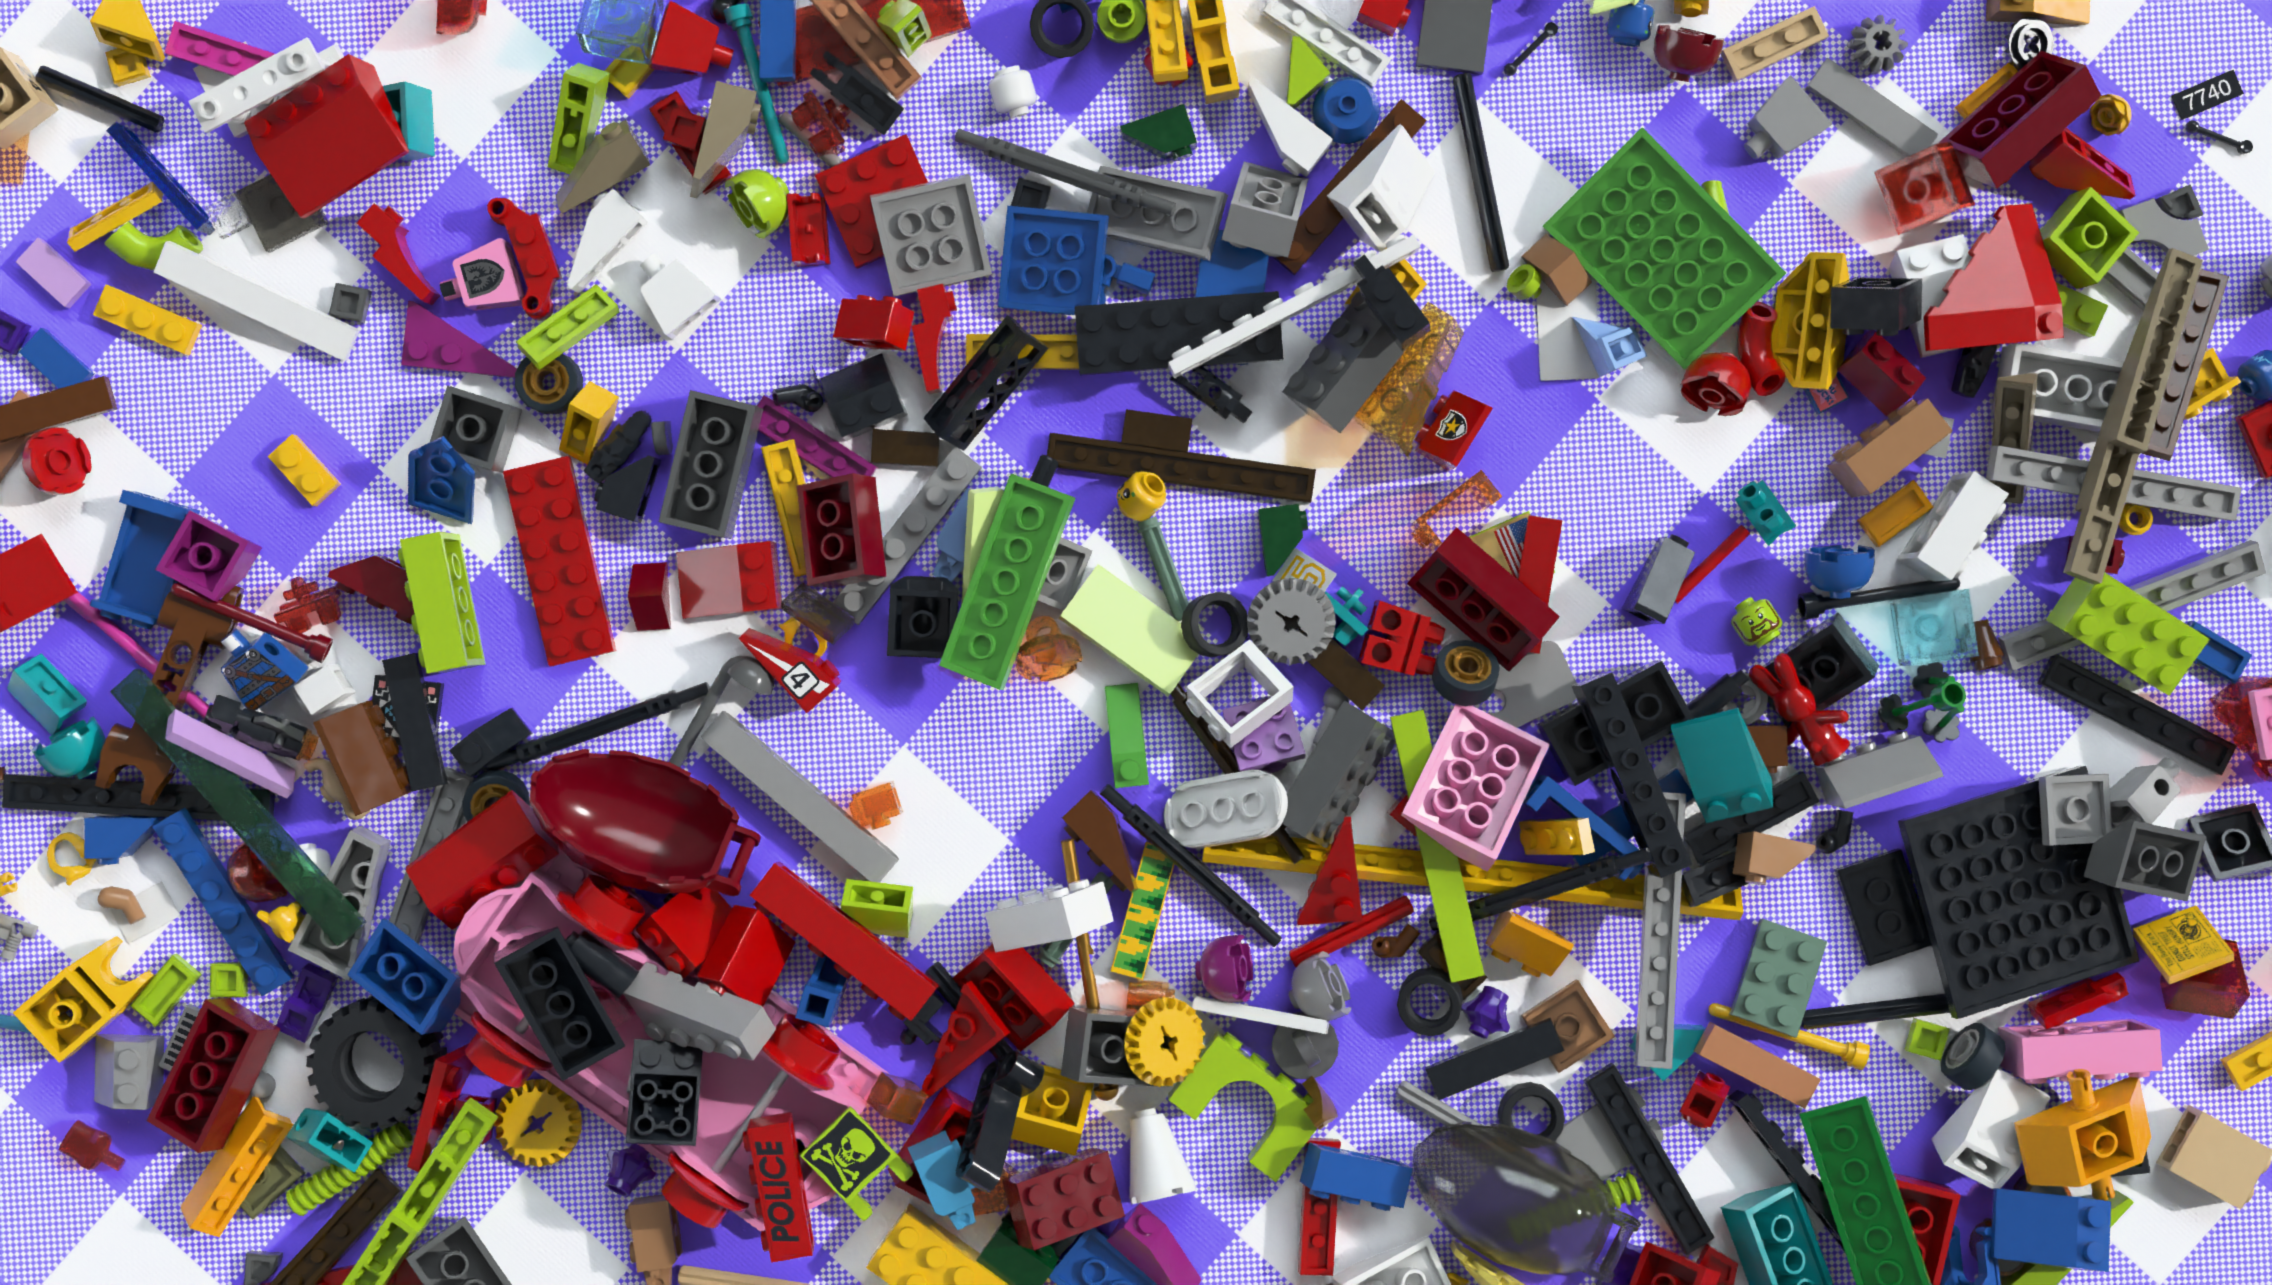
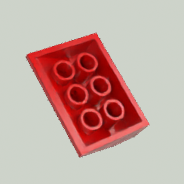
M347 54L326 68V70L315 75L244 122L255 152L300 218L303 219L409 153L374 65L351 54Z

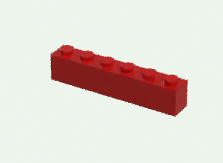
M780 861L772 865L749 895L756 900L753 905L767 916L774 914L783 921L780 926L787 933L794 937H797L799 934L809 942L807 947L814 954L821 958L826 955L836 963L833 967L841 975L848 979L853 976L862 983L860 988L868 996L875 1000L878 997L882 998L889 1004L887 1008L889 1012L902 1021L905 1018L912 1021L939 986Z

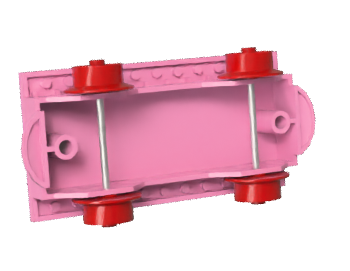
M558 846L559 854L545 863L539 870L531 872L521 887L498 889L480 898L464 915L455 934L453 956L457 971L459 972L458 976L461 977V1004L454 1014L477 1030V1033L467 1045L465 1054L484 1074L506 1086L520 1088L525 1084L532 1072L536 1071L626 1135L630 1093H627V1086L633 1059L634 1039H654L646 1034L644 1024L624 994L616 999L587 977L622 1038L625 1047L562 1081L494 964L495 952L525 936L558 926L565 940L573 931L579 934L583 929L638 971L648 962L657 966V973L665 976L669 973L665 963L652 948L644 943L642 937L636 931L658 908L629 887L619 885L573 862ZM703 963L682 981L694 987L698 982L705 984L697 977ZM773 990L763 1008L776 1030L753 1061L739 1057L733 1059L726 1054L703 1051L696 1146L638 1144L674 1170L662 1186L661 1192L665 1199L682 1215L704 1227H718L729 1210H731L760 1232L765 1230L763 1218H757L755 1209V1198L759 1197L757 1185H751L749 1176V1165L753 1164L752 1154L745 1151L743 1143V1131H747L749 1121L753 1118L792 1112L796 1139L801 1140L804 1144L801 1145L797 1142L808 1207L812 1209L830 1200L836 1192L800 1156V1153L849 1106L861 1115L868 1102L889 1074V1072L824 1026L795 1018L798 1008Z

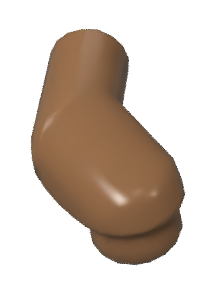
M110 886L103 888L99 892L98 904L103 908L122 910L130 925L146 917L131 890Z

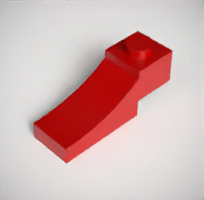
M374 203L356 222L381 245L372 256L421 301L433 305L441 295L424 278L412 258L405 238L409 230L401 224L404 218L391 206L388 205L384 209Z
M943 283L917 289L924 323L911 325L926 391L929 395L943 392L939 368L941 341L947 322L954 321L952 312L957 311L953 291L947 292Z

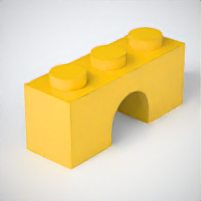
M1186 0L1205 104L1239 98L1240 87L1234 57L1231 55L1228 42L1227 21L1223 1Z

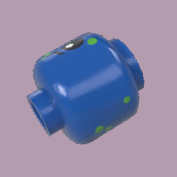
M1640 0L1635 6L1630 3L1610 10L1607 34L1614 38V44L1640 47L1641 42L1650 38L1655 10L1650 5L1644 4L1645 0Z

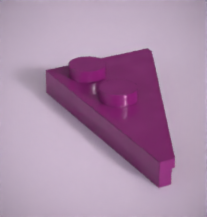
M408 301L401 365L515 378L517 368L423 308L420 304Z

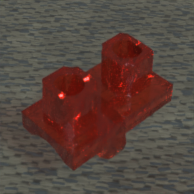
M811 90L803 95V103L791 112V118L800 131L816 123L820 132L810 137L808 143L817 157L832 151L839 155L845 151L843 146L845 140L835 127V124L838 125L842 132L848 130L850 125L845 118L850 114L851 110L844 104L837 107L831 98L824 102L825 107L829 111L827 114Z
M300 576L292 578V589L284 591L283 597L286 601L294 598L296 600L281 604L279 606L280 611L273 615L277 624L284 622L288 628L304 633L312 627L307 615L310 612H317L322 625L339 620L342 614L337 599L341 592L337 587L332 586L310 594L319 590L316 581L306 584Z

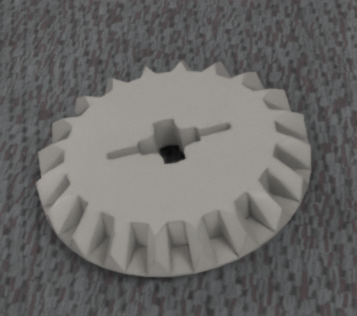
M1298 578L1280 579L1265 586L1254 597L1247 615L1248 633L1254 645L1275 663H1285L1289 666L1297 663L1304 664L1308 660L1316 659L1323 650H1326L1333 638L1336 625L1334 608L1328 596L1315 584ZM1294 615H1297L1299 617L1297 623L1301 630L1294 627L1286 630L1284 628L1285 621L1283 616L1292 618Z

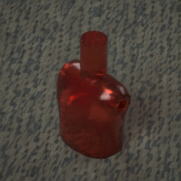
M77 1120L73 1124L58 1149L87 1170L95 1169L102 1162L119 1171L126 1162L124 1158L109 1150L112 1138L108 1133L95 1129L81 1120Z

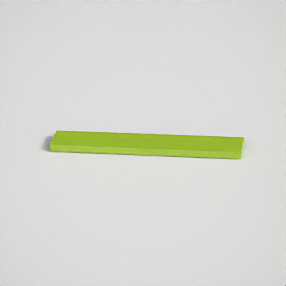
M1423 709L1390 717L1408 800L1433 750ZM1415 826L1450 982L1453 983L1484 976L1458 857Z

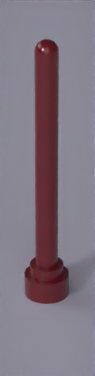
M174 583L171 586L173 595L304 649V653L309 654L310 659L319 663L324 662L332 646L333 639L325 635L319 634L316 636L312 634L307 636L223 600L213 601L182 583Z

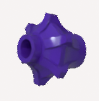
M1484 986L1482 992L1473 1000L1463 1003L1461 1011H1463L1470 1024L1468 1031L1483 1039H1487L1489 1034L1495 1032L1508 1033L1510 1025L1507 1021L1506 1003L1509 996L1499 989Z
M631 1144L629 1148L623 1150L609 1149L607 1153L609 1178L605 1186L619 1195L629 1197L631 1192L641 1183L654 1179L656 1172L649 1165L647 1159L649 1152L637 1144Z

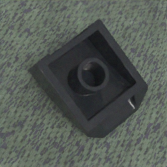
M904 576L891 584L887 656L942 658L958 616V588L951 581L944 577Z

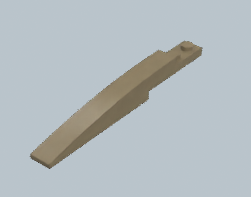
M2175 248L2168 250L2140 318L2109 402L2075 508L2081 514L2063 573L2093 585L2102 583L2138 456L2140 453L2147 452L2203 262L2202 259Z

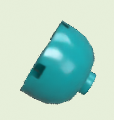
M93 716L90 717L87 723L83 719L49 737L51 744L43 748L41 743H39L31 750L39 764L48 773L63 778L77 775L78 779H82L98 769L95 764L100 760L101 750L106 738Z

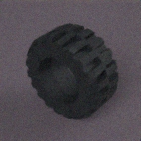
M371 996L340 1008L332 1013L331 1018L324 1020L319 1026L318 1031L320 1034L312 1037L309 1045L310 1049L314 1050V1053L307 1056L306 1067L312 1068L313 1074L307 1076L309 1086L316 1085L319 1092L314 1095L319 1104L325 1102L329 1106L326 1110L327 1113L334 1117L341 1115L344 1117L342 1122L350 1127L360 1123L362 1130H373L377 1126L384 1129L392 1127L398 1122L401 1123L423 1108L435 1059L447 1054V1047H440L439 1040L444 1038L442 1031L421 1035L378 999ZM373 1031L387 1036L397 1045L402 1054L404 1062L403 1077L400 1084L391 1091H378L367 1086L360 1080L354 1070L352 1063L353 1046L356 1039L365 1032Z

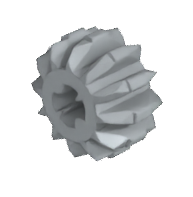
M1883 14L1877 15L1874 21L1866 17L1861 21V27L1856 26L1852 29L1851 34L1855 39H1851L1847 43V47L1856 50L1850 56L1851 61H1855L1858 58L1862 61L1859 65V71L1865 70L1870 65L1872 75L1878 74L1881 68L1889 72L1894 68V63H1899L1904 59L1901 50L1908 47V42L1899 39V37L1905 33L1906 29L1900 28L1896 31L1894 28L1896 19L1892 18L1885 24ZM1875 39L1880 42L1879 47H1878L1880 50H1878V49L1875 48V45H1876Z

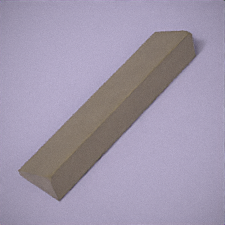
M2027 373L1998 377L1992 446H2004L2031 451L2038 374ZM1990 481L2009 493L2004 502L2023 503L2027 487Z

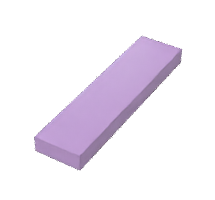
M176 709L168 716L166 740L286 799L294 792V768Z

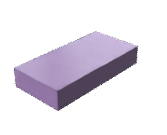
M37 237L16 261L23 270L66 308L70 309L91 286V283L41 238Z

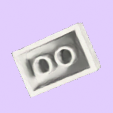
M1975 471L1952 475L1934 502V508L1928 511L1896 560L1927 580L1948 581L1958 578L1968 565L1965 559L1971 550H1976L1984 542L1987 533L1984 531L1991 520L1996 521L2005 510L2006 504L2003 502L2009 493Z
M1082 879L1069 883V888L1063 887L1062 884H1057L1044 888L1043 893L1038 892L1037 889H1032L1017 894L1019 900L1016 897H1011L996 902L998 908L985 913L995 952L1072 939L1113 922L1104 883L1089 884L1088 879Z

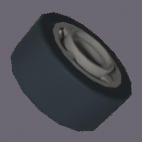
M1982 1023L1970 1024L1958 1032L1949 1042L1941 1059V1072L1964 1090L1979 1088L1994 1075L2002 1063L2006 1051L2005 1041Z

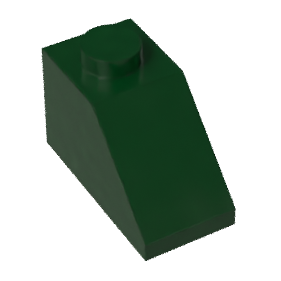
M1184 104L1120 126L1123 140L1164 160L1173 157L1174 161H1180L1192 156V150L1197 149V140Z
M1299 504L1257 510L1266 577L1275 575L1303 538L1302 531L1308 530L1306 510L1300 511Z

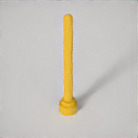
M1712 1003L1708 1008L1712 1016L1840 1056L1842 1061L1847 1062V1066L1858 1070L1865 1068L1869 1058L1870 1045L1854 1040L1852 1043L1847 1041L1844 1044L1803 1030H1799L1797 1038L1729 1015L1731 1007Z

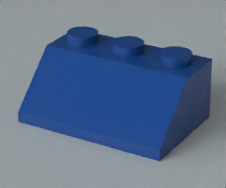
M386 918L381 920L347 974L421 1035L444 1031L461 1004V977Z

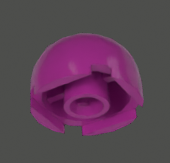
M1229 935L1214 939L1208 943L1202 952L1201 961L1196 962L1195 972L1197 980L1202 981L1204 989L1216 1000L1229 1003L1246 1002L1251 996L1252 990H1246L1247 981L1253 980V961L1249 944L1241 943V940L1245 938L1244 935Z

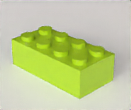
M440 531L400 539L401 548L398 549V557L401 566L406 568L408 581L405 582V592L408 600L413 603L415 615H412L411 620L413 630L420 638L421 648L418 650V657L421 666L426 668L427 674L486 665L460 534Z
M2104 573L2102 583L2095 585L2074 578L2046 618V621L2168 696L2171 695L2210 640L2106 573Z

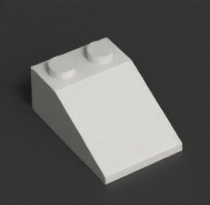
M1964 234L1897 250L1888 268L1892 278H1922V320L1910 325L1921 358L1960 349L1925 351L1923 316L1930 306L1938 308L1947 295L1942 289L1956 269L1964 270L1972 259L1968 254L1969 248Z
M1428 1236L1361 1260L1330 1277L1333 1285H1451Z

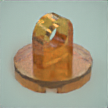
M1044 615L1033 619L1028 624L1026 629L1027 641L1020 646L1015 659L1018 674L1028 680H1032V676L1040 677V681L1047 682L1061 679L1073 673L1077 669L1076 664L1082 662L1083 657L1079 642L1072 636L1062 634L1056 621L1050 616ZM1051 628L1049 634L1037 636L1042 629Z

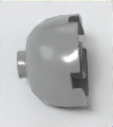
M1321 951L1302 961L1293 971L1291 979L1292 990L1289 991V998L1294 1008L1297 1010L1301 1009L1307 1017L1332 1021L1351 1012V1007L1346 1008L1345 1001L1351 998L1340 968L1337 964L1330 966L1326 958L1331 956L1327 952Z

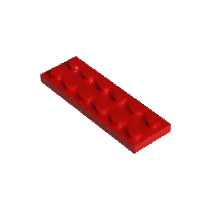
M564 456L503 471L549 667L616 652L571 457Z

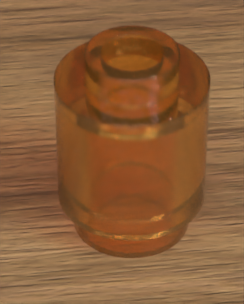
M1137 979V982H1129L1126 1009H1135L1134 1013H1136L1144 1004L1162 997L1175 998V989H1169V982Z

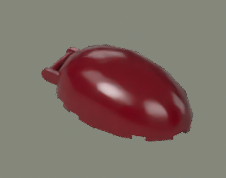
M582 749L554 756L541 770H536L531 775L530 804L538 822L545 833L573 862L619 885L658 894L691 893L706 887L728 896L739 895L741 891L740 881L754 847H757L760 843L761 836L753 830L737 825L739 815L735 808L726 803L720 797V792L711 784L707 786L703 782L690 777V772L670 762L616 750H609V754L589 753L590 749ZM731 841H735L741 845L728 877L718 875Z

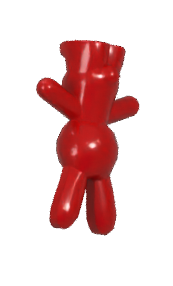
M1781 653L1774 660V668L1781 684L1763 666L1758 664L1751 667L1749 670L1751 681L1773 699L1779 716L1792 722L1787 728V746L1793 744L1800 735L1803 745L1808 749L1810 757L1816 766L1830 762L1846 751L1850 742L1836 732L1834 724L1846 723L1849 719L1848 713L1844 710H1816L1813 693L1800 684L1793 662L1787 654Z

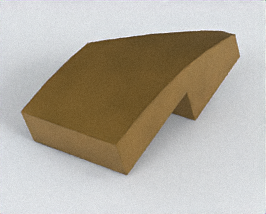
M1311 1076L1302 1085L1314 1101L1303 1110L1315 1127L1321 1130L1336 1119L1338 1114L1329 1095L1316 1079Z

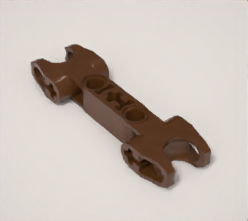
M233 587L221 600L241 607L244 588ZM171 591L165 598L157 624L173 632L164 649L132 728L119 723L114 724L101 750L95 786L109 789L124 767L134 765L141 770L144 776V787L140 802L147 805L155 804L166 785L174 777L184 748L165 739L168 716L175 709L181 712L208 645L222 650L226 649L220 641L235 630L238 625V621L177 597ZM182 646H187L191 651V657L185 664L179 663L176 657L177 651ZM172 667L175 669H181L185 671L184 674H176L177 672L170 671V668ZM166 681H172V684L177 686L175 692L169 691L167 687H164ZM159 708L164 713L165 718L160 726L155 727L150 721V715L155 709Z

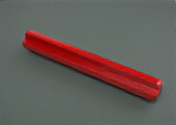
M1403 895L1362 915V921H1350L1290 950L1289 956L1291 961L1297 967L1302 961L1321 951L1330 954L1412 914L1414 908L1409 898Z

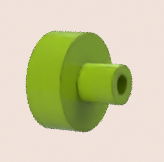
M1521 265L1509 276L1506 285L1507 290L1518 300H1525L1529 297L1535 299L1542 292L1540 288L1542 276L1532 265Z

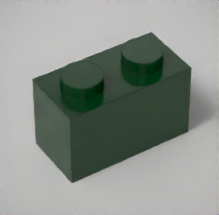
M1005 1217L983 1247L976 1261L1009 1285H1043L1053 1272L1060 1256L1055 1254L1054 1249L1050 1245L1036 1250L1019 1246L1014 1224Z

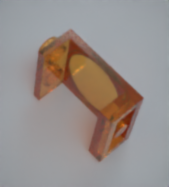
M1482 470L1411 524L1414 529L1411 535L1422 549L1427 546L1432 551L1442 544L1426 521L1466 490H1469L1483 510H1486L1502 498V495Z

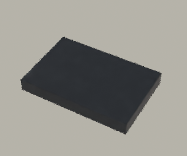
M1897 848L1834 869L1866 965L1872 966L1932 946L1902 849Z

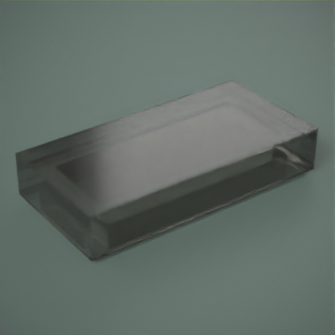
M804 582L781 601V609L833 645L855 624V617L807 586Z

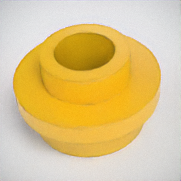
M2125 504L2119 521L2120 529L2129 535L2145 533L2153 522L2152 511L2149 507ZM2133 512L2138 516V522L2135 525L2129 520L2130 514Z

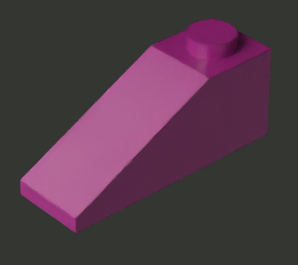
M1141 1203L1126 1213L1125 1217L1121 1218L1106 1240L1158 1285H1199L1202 1280L1166 1224Z

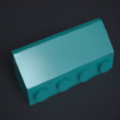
M1791 1182L1747 1193L1720 1207L1749 1285H1834L1797 1183Z

